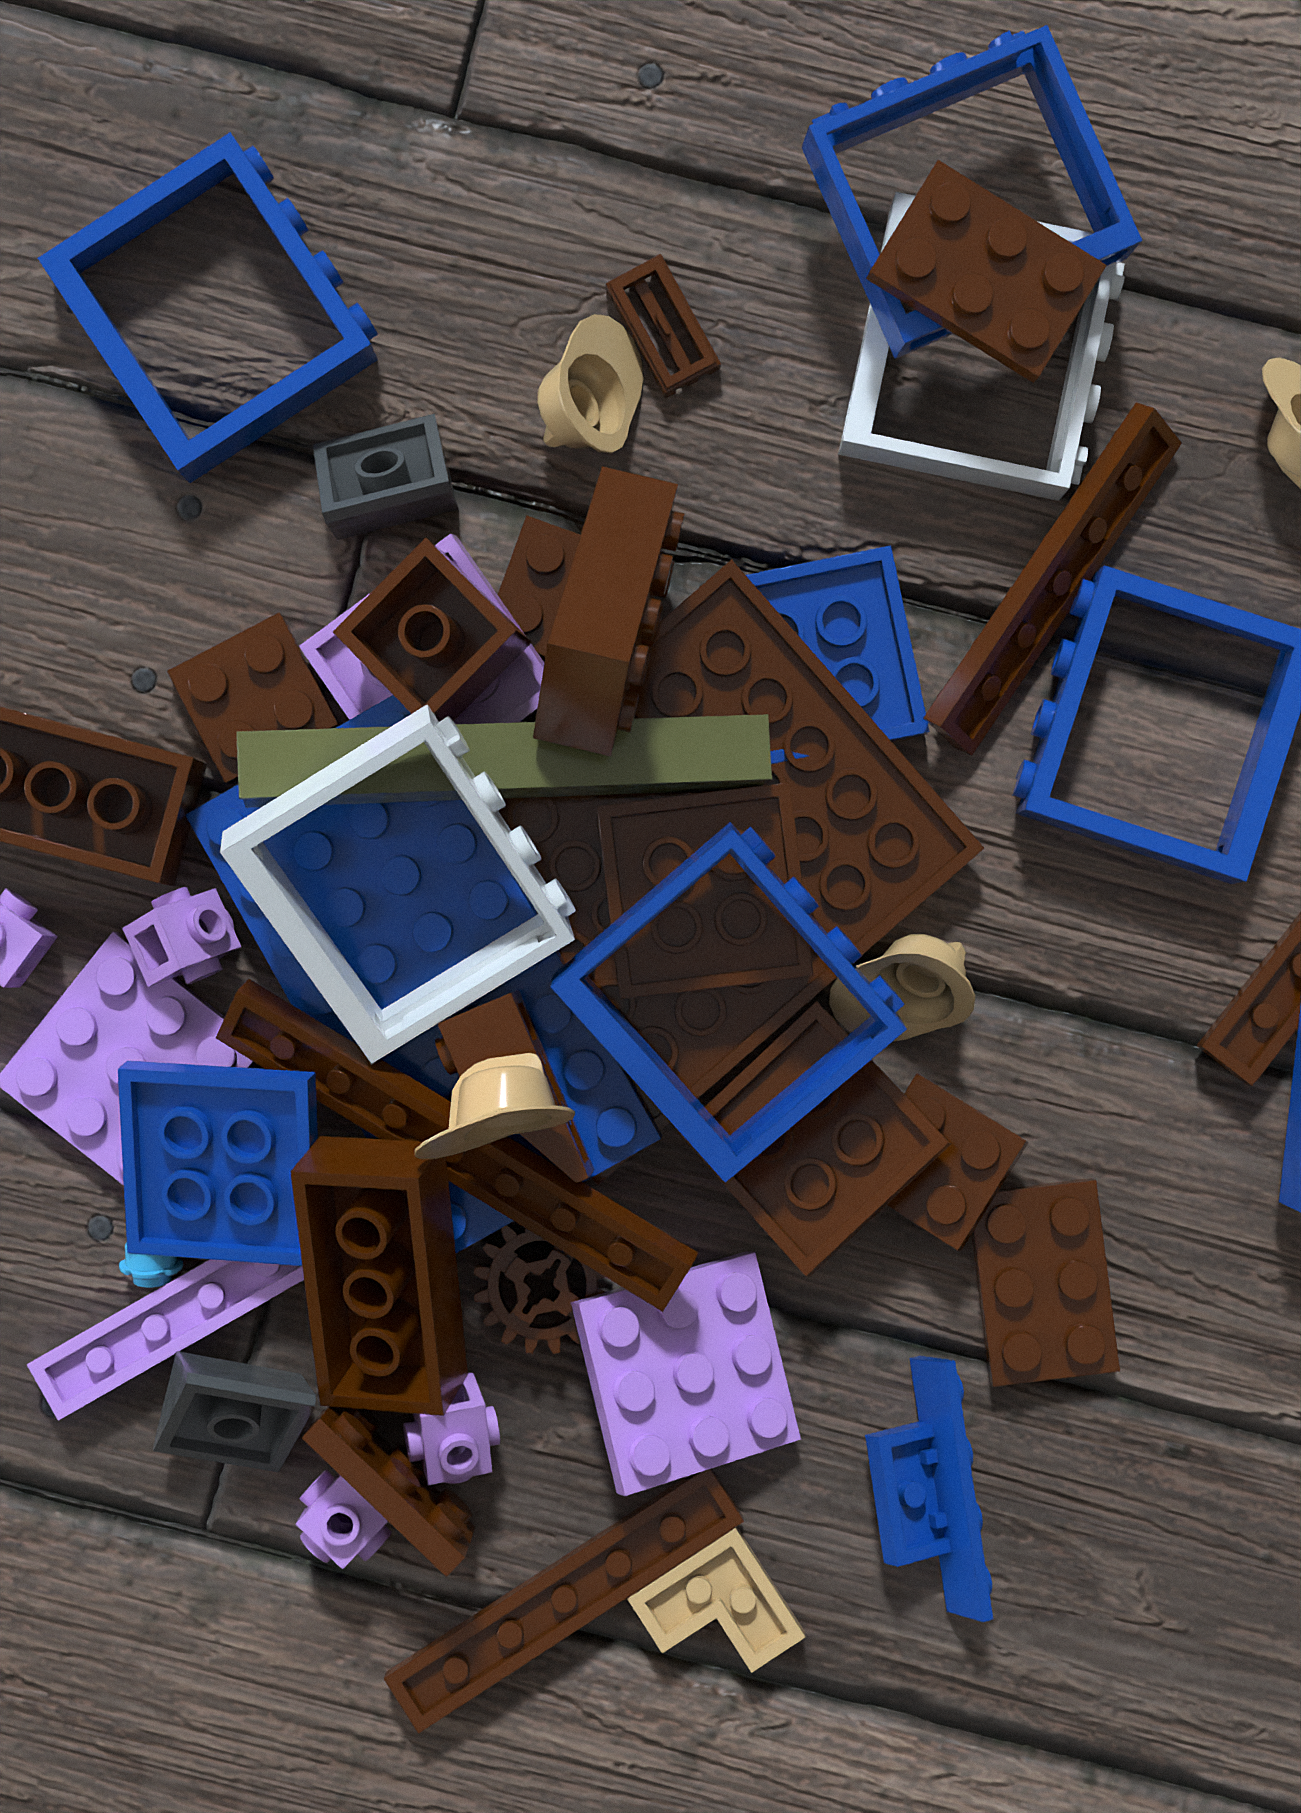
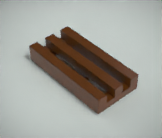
M661 254L606 283L607 293L665 399L675 394L676 390L684 385L688 387L696 383L699 377L707 373L710 375L720 370L721 363ZM652 275L656 276L701 360L693 364L690 363L645 281L646 278ZM633 286L678 369V372L675 374H669L624 291L627 288Z

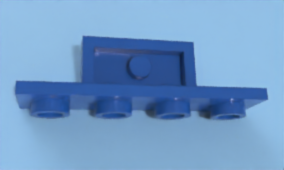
M926 1356L912 1357L909 1359L919 1421L865 1435L883 1560L885 1564L899 1567L939 1555L947 1612L980 1622L993 1620L990 1599L992 1579L985 1565L981 1538L983 1518L975 1498L971 1471L973 1451L966 1437L962 1410L964 1398L962 1381L957 1374L955 1360Z

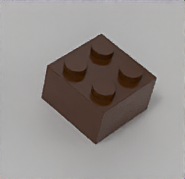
M427 538L333 631L411 714L428 704L439 722L448 716L454 721L532 643L441 549Z

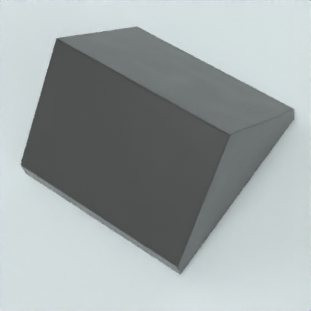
M435 414L313 444L322 514L326 525L337 540L459 510Z
M176 1351L153 1451L279 1472L315 1408L316 1394L300 1373Z

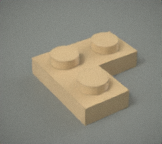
M738 1527L727 1532L627 1598L662 1653L717 1618L751 1673L806 1638L800 1623Z

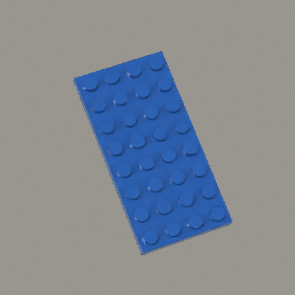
M392 695L336 728L391 727L411 715V713ZM236 785L186 814L185 816L290 1003L357 1044L220 853L222 832L261 807L246 808L243 800H239V787ZM463 800L321 805L263 841L266 848L381 1010L537 915L535 908ZM557 950L443 1021L516 990L520 991L567 1105L575 1111L573 1119L595 1170L591 1176L582 1181L585 1182L660 1140L662 1134L627 1072L550 987L552 975L566 964ZM438 1024L380 1058L451 1101L452 1090L460 1076L458 1073L449 1075L441 1062L435 1045V1039L442 1036ZM361 1128L366 1138L379 1139L378 1137L369 1133L365 1129ZM519 1133L508 1136L554 1164ZM449 1182L456 1253L513 1222L512 1219Z

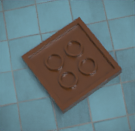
M790 782L596 806L611 924L729 822L741 834L749 827H752L776 855L768 863V866L784 884L793 876L802 884ZM730 853L614 952L620 999L814 976L810 945Z
M816 1001L710 1101L705 1108L724 1130L731 1135L849 1034ZM872 1059L726 1183L687 1139L678 1132L688 1146L807 1277H811L951 1145L945 1136Z

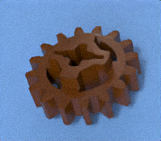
M511 1224L502 1227L501 1231L506 1243L502 1246L497 1242L488 1240L483 1250L493 1259L492 1264L476 1265L473 1274L480 1279L488 1281V1286L479 1289L473 1295L475 1302H490L492 1305V1309L483 1320L484 1324L487 1327L499 1321L504 1323L506 1328L501 1342L506 1345L514 1340L517 1334L526 1337L525 1350L529 1354H533L538 1340H547L552 1353H560L561 1336L566 1334L577 1344H580L571 1302L611 1291L604 1286L598 1285V1280L605 1278V1276L580 1262L586 1276V1293L583 1294L570 1280L568 1267L574 1257L554 1245L547 1253L529 1256L522 1250L518 1251L517 1248L533 1241L546 1240L526 1228L524 1231L518 1232ZM556 1259H560L553 1285L559 1291L555 1294L552 1291L546 1290L540 1297L537 1296L530 1306H527L526 1304L532 1292L530 1290L533 1285V1280L527 1274L531 1271L536 1275H541L546 1268H551ZM501 1271L515 1283L518 1300L512 1309L507 1305L501 1291ZM556 1310L564 1316H569L553 1324L532 1323L537 1314Z

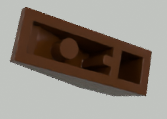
M519 990L438 1023L442 1036L435 1039V1045L441 1062L449 1075L458 1073L461 1076L474 1064L489 1058L532 1053L537 1055L542 1062L544 1074L548 1080L556 1106L568 1107ZM574 1119L551 1128L519 1133L576 1183L589 1178L594 1172V1166Z

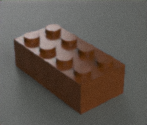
M601 467L547 643L533 738L611 756L618 730L631 733L640 694L630 692L629 689L630 685L643 687L652 648L642 645V641L645 639L655 642L664 604L661 603V600L654 599V596L667 598L675 564L673 556L664 553L665 549L676 552L685 513L673 511L678 484L608 467Z
M0 707V842L155 883L175 886L191 827L185 815L196 808L207 764L190 756Z
M319 1136L290 1171L320 1406L444 1416L468 1375L446 1157L423 1160L416 1158L414 1155L415 1148L424 1141Z

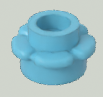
M126 1242L125 1259L120 1261L119 1269L125 1275L132 1274L135 1285L152 1288L171 1282L172 1275L183 1268V1261H181L182 1257L127 1253Z

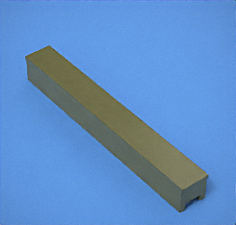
M768 714L634 719L631 733L618 730L611 756L533 738L535 722L455 724L470 749L469 752L462 755L463 759L475 777L485 771L503 798L722 791L762 786L765 782L772 780ZM390 727L236 731L239 800H243L246 808L263 807ZM423 742L323 805L462 799Z

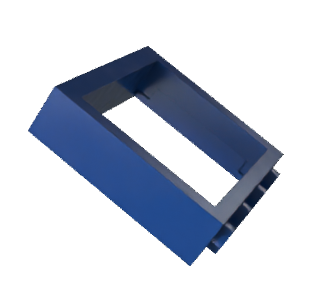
M1048 25L1027 34L1023 30L1012 35L1009 30L991 41L988 45L989 50L968 59L964 52L950 55L932 66L929 70L930 75L914 82L908 83L905 77L891 80L873 91L871 100L850 109L847 103L844 102L832 105L829 113L813 119V124L808 127L801 148L894 359L954 333L917 310L906 314L899 299L866 279L880 254L837 159L836 154L1024 74L1094 231L1093 234L1074 241L1072 244L1108 266L1116 262L1117 264L1126 260L1142 242V238Z
M231 132L38 257L45 271L176 469L189 483H192L378 361L369 341L378 335L373 324L358 303L349 308L346 307L335 290L344 282L323 250L312 256L300 238L309 231L302 217L289 198H286L279 204L266 186V184L274 180L268 166L253 145L243 151ZM234 174L343 340L190 439L81 273Z
M1104 565L1093 575L1091 581L1082 579L1077 596L1070 609V615L1079 617L1072 641L1062 639L1053 660L1050 675L1059 677V681L1052 701L1042 700L1033 722L1031 735L1040 738L1033 761L1024 759L1015 778L1017 782L1012 796L1020 798L1016 814L1229 884L1247 882L1301 713V629ZM1114 596L1280 650L1215 851L1050 797Z
M731 822L552 975L550 986L725 1183L907 1030L901 1017L897 1014V1011L905 1004L880 975L870 983L854 964L862 957V954L838 926L827 933L811 915L820 906L794 876L784 884L768 866V863L776 855L752 827H749L741 834ZM729 853L871 1015L731 1135L724 1130L588 977L592 971Z

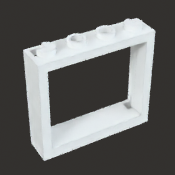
M895 192L888 215L881 252L914 200V195ZM1039 222L1071 243L1093 234L1091 232ZM1115 262L1105 267L1079 310L1046 470L872 434L871 430L889 345L871 304L869 305L838 455L1059 501L1070 488V483L1079 485L1082 468L1087 461L1088 448L1078 445L1083 422L1092 424L1098 408L1101 386L1091 384L1096 361L1105 362L1110 349L1114 325L1105 323L1104 320L1109 299L1117 301L1120 296L1125 278L1123 276L1125 263L1119 262L1116 264Z
M428 704L222 832L221 855L371 1064L575 940L568 916L576 910L569 896L556 878L546 884L534 866L535 863L541 860V856L531 838L521 825L512 831L510 830L498 811L505 807L506 804L496 785L485 771L475 777L462 757L470 749L461 732L449 716L439 722ZM424 742L538 914L381 1010L266 848L263 841Z

